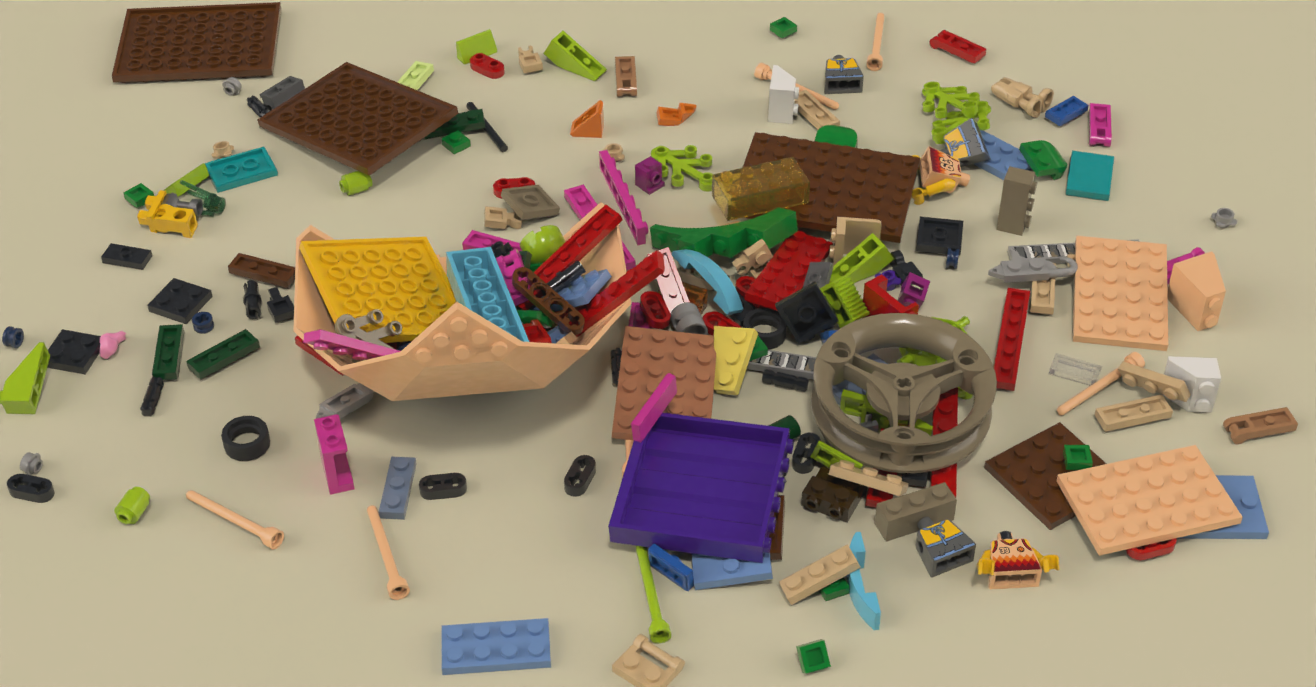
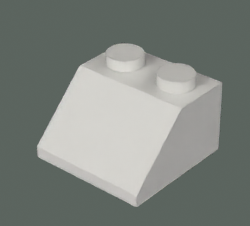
M773 65L769 89L768 122L793 124V117L798 115V104H795V99L798 100L799 87H796V78L778 65Z
M1168 356L1164 375L1185 381L1191 394L1187 402L1178 399L1171 401L1188 412L1212 413L1221 381L1217 358Z

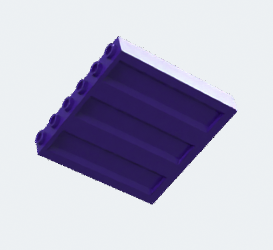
M662 413L643 441L640 443L634 440L608 525L610 542L651 547L653 544H656L665 550L763 563L765 553H770L771 549L769 534L775 531L776 517H773L774 512L778 513L780 509L781 498L778 497V494L784 491L785 478L783 473H788L789 458H787V455L793 452L794 439H790L789 428Z

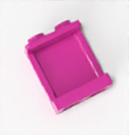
M335 414L314 419L321 461L330 495L354 490V483L346 456L348 448L339 415Z

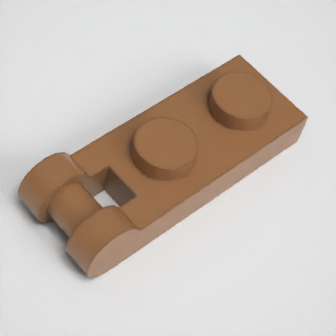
M635 56L615 57L617 97H623L626 94L637 96Z
M1283 407L1230 417L1223 422V426L1227 432L1231 433L1230 437L1234 444H1242L1248 439L1296 431L1298 423L1289 409Z

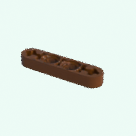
M526 267L515 269L512 276V284L515 289L566 333L569 334L572 331L574 335H578L583 331L585 320L579 311ZM519 277H527V282L525 280L518 281ZM541 289L545 291L546 296L537 298L533 292ZM553 304H559L563 310L560 313H555L550 307ZM570 321H571V322L578 321V325H575V324H574V325L570 326L569 323H570Z

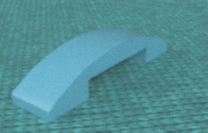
M688 249L676 250L671 253L684 269L695 268L717 292L713 300L727 315L743 311L742 302L735 286L727 274L714 261L699 252Z
M856 532L852 538L850 549L860 567L864 568L866 551L861 532ZM861 568L847 575L850 598L862 619L873 630H879L881 611L876 592L865 593L860 573Z

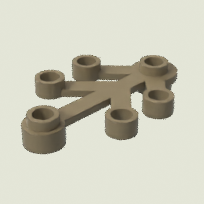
M378 309L372 310L367 315L356 319L351 315L344 314L337 319L334 326L335 332L339 335L391 349L394 348L379 339L386 336H396L402 332V325L398 321H392L385 327L370 332L360 329L359 327L366 324L376 325L383 321V313ZM352 359V362L356 363L360 362V360Z

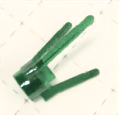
M180 181V184L192 189L187 191L188 194L204 199L203 207L207 210L202 211L201 215L214 217L215 213H223L226 205L225 198L186 181Z

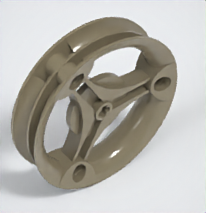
M888 313L873 315L856 320L840 328L826 340L817 354L813 371L814 387L811 398L815 422L831 445L863 465L896 473H922L939 470L969 456L978 448L988 433L992 419V405L997 388L993 364L984 349L973 338L948 323L917 314ZM881 348H910L931 353L946 361L927 366H918L910 363L884 364L865 358L860 354ZM848 380L864 389L870 405L877 412L888 418L890 427L878 433L853 421L837 404L833 395V385ZM960 387L962 390L974 395L972 410L956 427L932 436L915 428L917 419L927 416L937 407L941 394ZM898 420H908V427L898 426Z

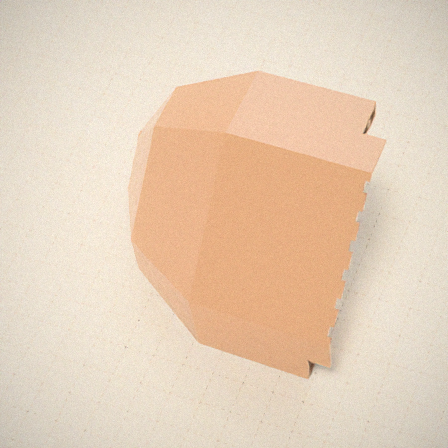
M600 202L563 236L565 242L605 204ZM619 224L579 261L586 271L582 275H586L593 270L601 271L607 269L612 276L597 294L626 274ZM312 225L296 238L293 332L303 340L304 333L321 329L336 333L333 319L299 249L301 241L335 239ZM436 255L447 275L446 257ZM631 298L578 336L573 345L523 342L456 302L418 337L410 341L411 343L401 352L353 363L352 355H335L333 350L329 349L314 350L339 372L391 401L545 388L596 344L631 305Z

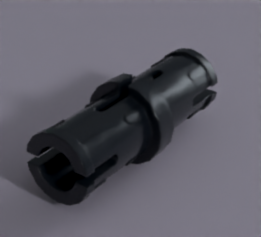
M576 260L575 263L563 272H557L555 274L556 277L546 284L555 292H559L561 289L569 287L573 280L586 271L582 264Z
M249 280L243 286L245 292L243 303L246 305V316L250 319H257V315L259 317L261 315V295L258 294V283Z

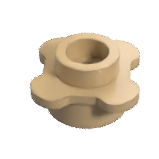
M227 141L217 142L213 145L214 153L211 155L213 158L218 157L219 159L231 156L234 146L230 145Z
M617 143L608 144L603 149L608 151L610 157H614L615 162L625 159V155L622 154L623 148Z

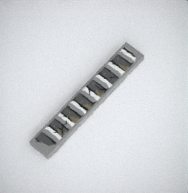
M1075 243L1008 246L1007 252L1010 261L1045 258L1052 263L1067 264L1060 261V257H1067V254H1075Z
M768 350V355L749 361L747 369L763 372L768 369L775 373L781 372L795 375L796 377L814 379L813 371L816 357Z

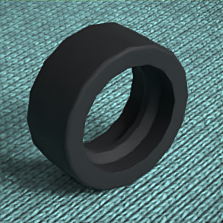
M758 308L746 314L743 319V328L770 325L777 329L770 333L758 332V336L768 350L783 344L786 339L787 325L778 311L770 308Z
M240 416L229 421L222 429L223 446L226 454L232 459L238 461L257 459L265 454L270 446L267 425L259 417ZM244 433L259 434L257 439L246 444L232 442L234 438Z

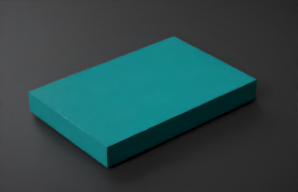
M264 146L205 163L209 178L217 193L278 176L277 168Z
M1072 150L1066 195L1109 201L1114 156Z

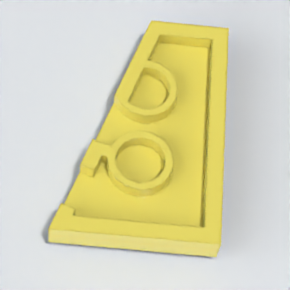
M714 326V349L716 351L714 390L717 394H739L758 336V332L755 329Z

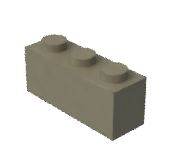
M1009 166L1003 183L997 230L1022 236L1025 228L1030 227L1032 216L1029 215V211L1032 212L1035 201L1031 196L1035 194L1038 183L1034 181L1035 172Z
M944 482L886 500L876 505L875 525L887 542L918 532L920 529L917 527V524L924 517H930L934 524L945 519L954 520L957 499Z

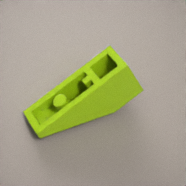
M563 30L551 40L543 53L558 67L592 81H596L607 70Z
M872 233L833 266L829 283L846 274H849L852 282L856 283L877 274L894 258L886 246Z
M39 342L6 379L4 388L0 391V404L3 405L7 414L36 413L50 358L44 342Z

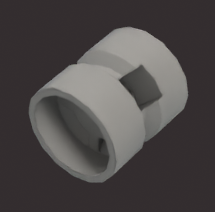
M681 303L671 311L670 320L676 332L708 334V329L695 304Z

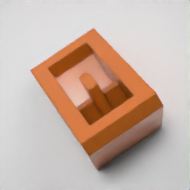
M601 100L572 122L570 135L573 137L602 138L604 112Z

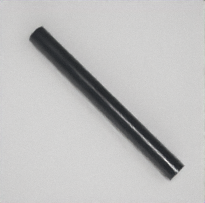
M468 102L466 105L469 111L478 109L473 102ZM484 117L486 128L483 129L500 151L506 152L508 146Z

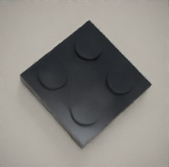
M920 216L916 251L948 254V248H951L952 251L959 249L960 256L964 221Z
M173 278L147 306L151 313L187 325L192 317L212 298V292L210 289Z
M62 329L48 349L50 358L47 368L86 375L100 353L99 340L101 336Z

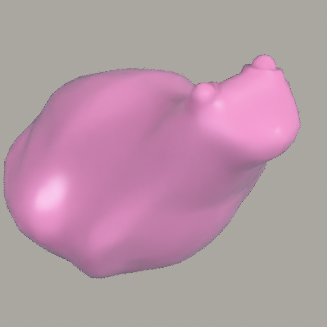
M119 331L103 334L99 340L100 357L108 359L117 351L118 344L126 340V333Z

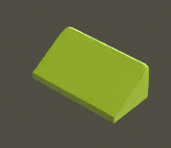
M490 29L456 42L457 58L463 64L470 63V58L476 53H483L487 56L497 53V47Z
M202 163L172 183L164 191L167 194H172L173 192L179 197L206 179L209 173L205 163Z
M820 440L810 456L829 468L832 464L840 462V460L853 462L856 468L861 469L863 464Z

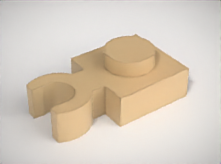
M531 45L528 46L529 50L523 51L521 47L518 48L519 64L523 73L543 70V63L538 52L533 53Z
M485 206L484 227L506 229V226L509 225L515 229L521 228L522 220L515 212L507 213L505 208Z
M760 239L744 251V257L735 259L732 264L739 275L744 276L751 267L757 269L771 259L773 255L764 240Z

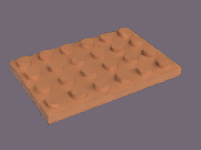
M625 326L611 438L633 440L631 422L668 373L676 376L677 393L663 413L711 419L716 366L714 336Z

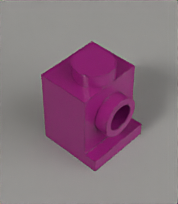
M651 156L636 164L635 185L649 195L664 187L662 164Z
M910 272L902 283L897 301L904 306L916 302L920 308L925 300L930 281Z

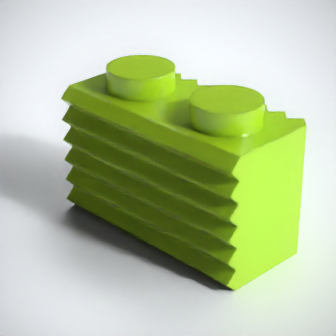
M849 274L820 288L836 312L839 320L837 324L840 328L869 315V311H867V307H865L863 299L860 298L861 295L858 294L859 291L856 290Z

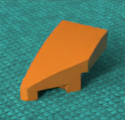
M679 103L678 109L658 106L656 112L658 125H680L695 112L697 105Z

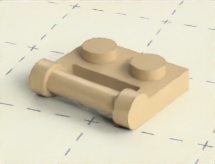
M639 634L633 644L612 664V672L636 687H667L682 671L685 661L678 656L674 658L650 643L646 636ZM642 651L648 653L667 665L668 668L666 670L660 668L641 656L640 653Z

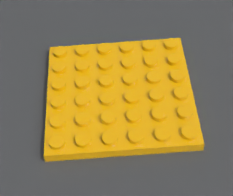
M427 237L301 241L299 249L334 324L344 314L351 315L356 319L367 315L372 310L378 309L383 313V321L376 325L366 324L359 327L360 329L370 332L385 327L392 321H398L402 325V332L396 336H386L379 340L384 343L413 341L456 303L448 277Z

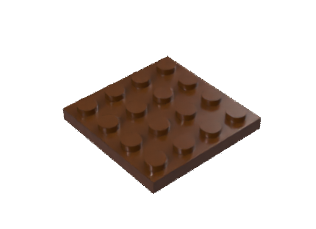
M1061 422L985 461L984 466L1000 484L1049 530L1076 516L1057 483L1058 474L1077 471L1066 470L1063 455L1064 445H1085ZM1090 449L1093 462L1092 467L1107 464Z

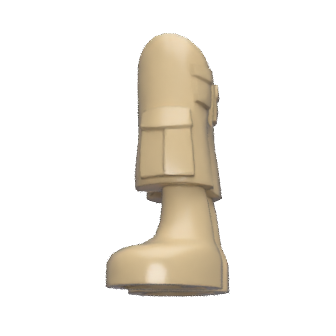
M1003 77L991 87V91L997 98L1013 107H1021L1029 116L1034 118L1039 117L1041 112L1044 113L1048 109L1054 96V91L1050 88H1045L1039 95L1032 93L1031 86Z

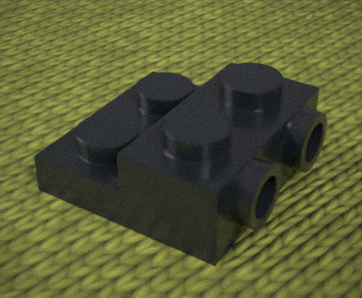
M816 281L775 303L776 309L798 344L813 339L822 330L831 329L839 321L836 312Z

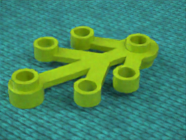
M934 81L924 84L922 94L926 96L925 101L922 103L924 112L935 110L936 118H946L948 116L946 108L948 103L962 110L966 118H973L977 115L979 111L977 101H980L979 93H967L965 86L942 88L938 82ZM934 98L940 99L936 109Z
M977 101L979 111L973 119H979L977 121L979 130H988L990 128V121L986 116L991 112V106L988 105L987 101ZM962 111L948 112L946 120H936L932 123V139L936 144H944V135L970 118H966Z
M688 145L684 150H670L665 146H658L652 149L651 157L662 164V178L668 176V166L666 163L672 165L673 175L671 176V184L673 186L680 187L684 184V176L681 174V171L699 181V188L702 191L709 192L716 188V178L712 173H701L691 167L712 166V156L710 154H703L700 156V159H692L697 156V147L694 145ZM675 157H686L690 159H677Z

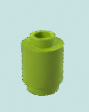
M360 171L342 175L339 181L341 191L343 193L346 192L348 196L366 191L373 185L371 175H366Z
M137 486L129 489L114 509L117 519L124 524H135L149 505V493Z

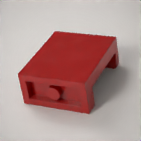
M882 274L864 283L863 303H865V307L869 311V315L865 317L888 313L918 315L919 304L914 302L904 306L887 293L888 279Z

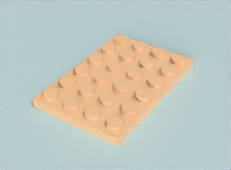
M1076 236L1075 262L1078 269L1074 274L1073 342L1167 351V244Z
M1196 445L1058 474L1057 477L1059 487L1099 556L1241 524L1243 518Z

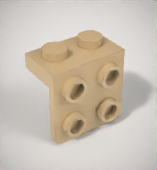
M837 217L836 228H832L831 242L835 243L830 245L829 258L833 259V266L843 258V254H848L872 233L880 240L881 221L876 219Z

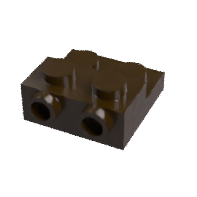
M822 466L816 477L812 476L802 491L801 506L848 523L864 496L867 486L828 475L830 469Z

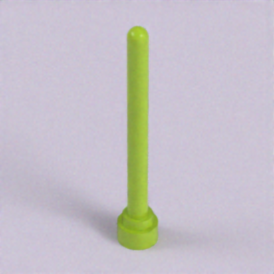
M636 546L652 619L648 629L650 639L657 644L665 643L671 638V630L669 624L662 619L647 549L643 546Z

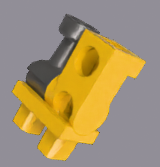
M160 190L157 196H147L145 206L149 211L140 210L137 218L140 225H149L151 232L182 233L183 237L192 238L198 226L196 216H201L203 211V202L201 199H192L190 202L181 201L175 193L167 194L166 191Z

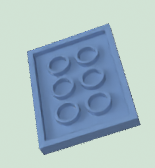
M1216 475L1242 515L1241 524L1180 537L1189 539H1267L1269 530L1254 476Z
M692 553L695 590L773 579L770 553H765L763 563Z

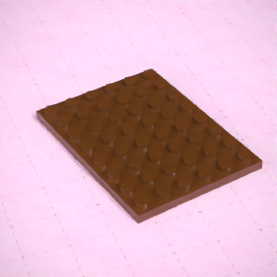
M281 3L127 9L112 72L113 82L127 83L136 81L271 76L274 70Z
M345 62L257 119L259 127L366 175H371L445 122L451 120V118L458 114V108L433 96Z
M755 132L728 207V215L753 219L780 207L796 211L797 227L831 232L832 228H836L837 217L876 219L881 221L880 240L900 243L920 158L911 155L905 156L890 152L873 151L846 145L841 146L827 142H816L807 139Z

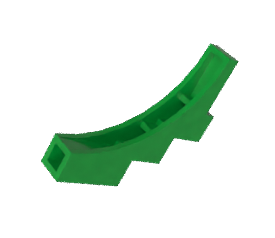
M780 207L756 218L723 226L679 228L655 224L650 227L652 247L664 249L669 247L670 252L688 249L699 252L707 257L717 254L732 258L746 248H749L760 239H763L768 248L771 249L798 231L796 211Z

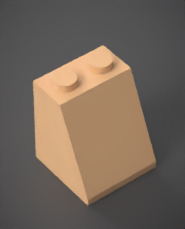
M1212 251L1175 263L1167 291L1169 302L1197 331L1217 325L1226 292L1215 254Z

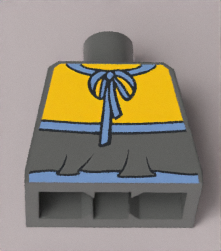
M836 55L833 59L826 61L824 94L862 93L864 76L854 58H844L842 55Z
M973 118L968 119L943 137L947 147L939 151L957 158L960 161V167L991 159L978 124Z
M924 517L918 522L917 527L920 530L917 532L916 549L931 578L974 561L976 543L951 520L945 519L934 524L930 517Z

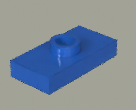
M1072 96L1047 110L1045 117L1058 126H1062L1088 111L1089 105Z
M656 544L648 548L651 567L685 591H689L694 586L693 570L683 564L677 556L670 555Z

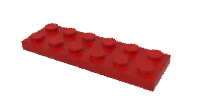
M797 231L789 236L745 294V301L778 311L775 303L803 288L810 262H824L829 255L830 245H833V243L821 237L816 238L807 235L802 231Z

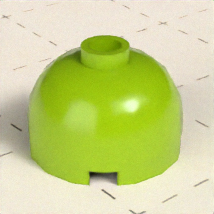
M557 226L540 227L541 231L537 233L531 231L520 242L521 251H528L532 254L530 264L544 263L565 243L564 237Z

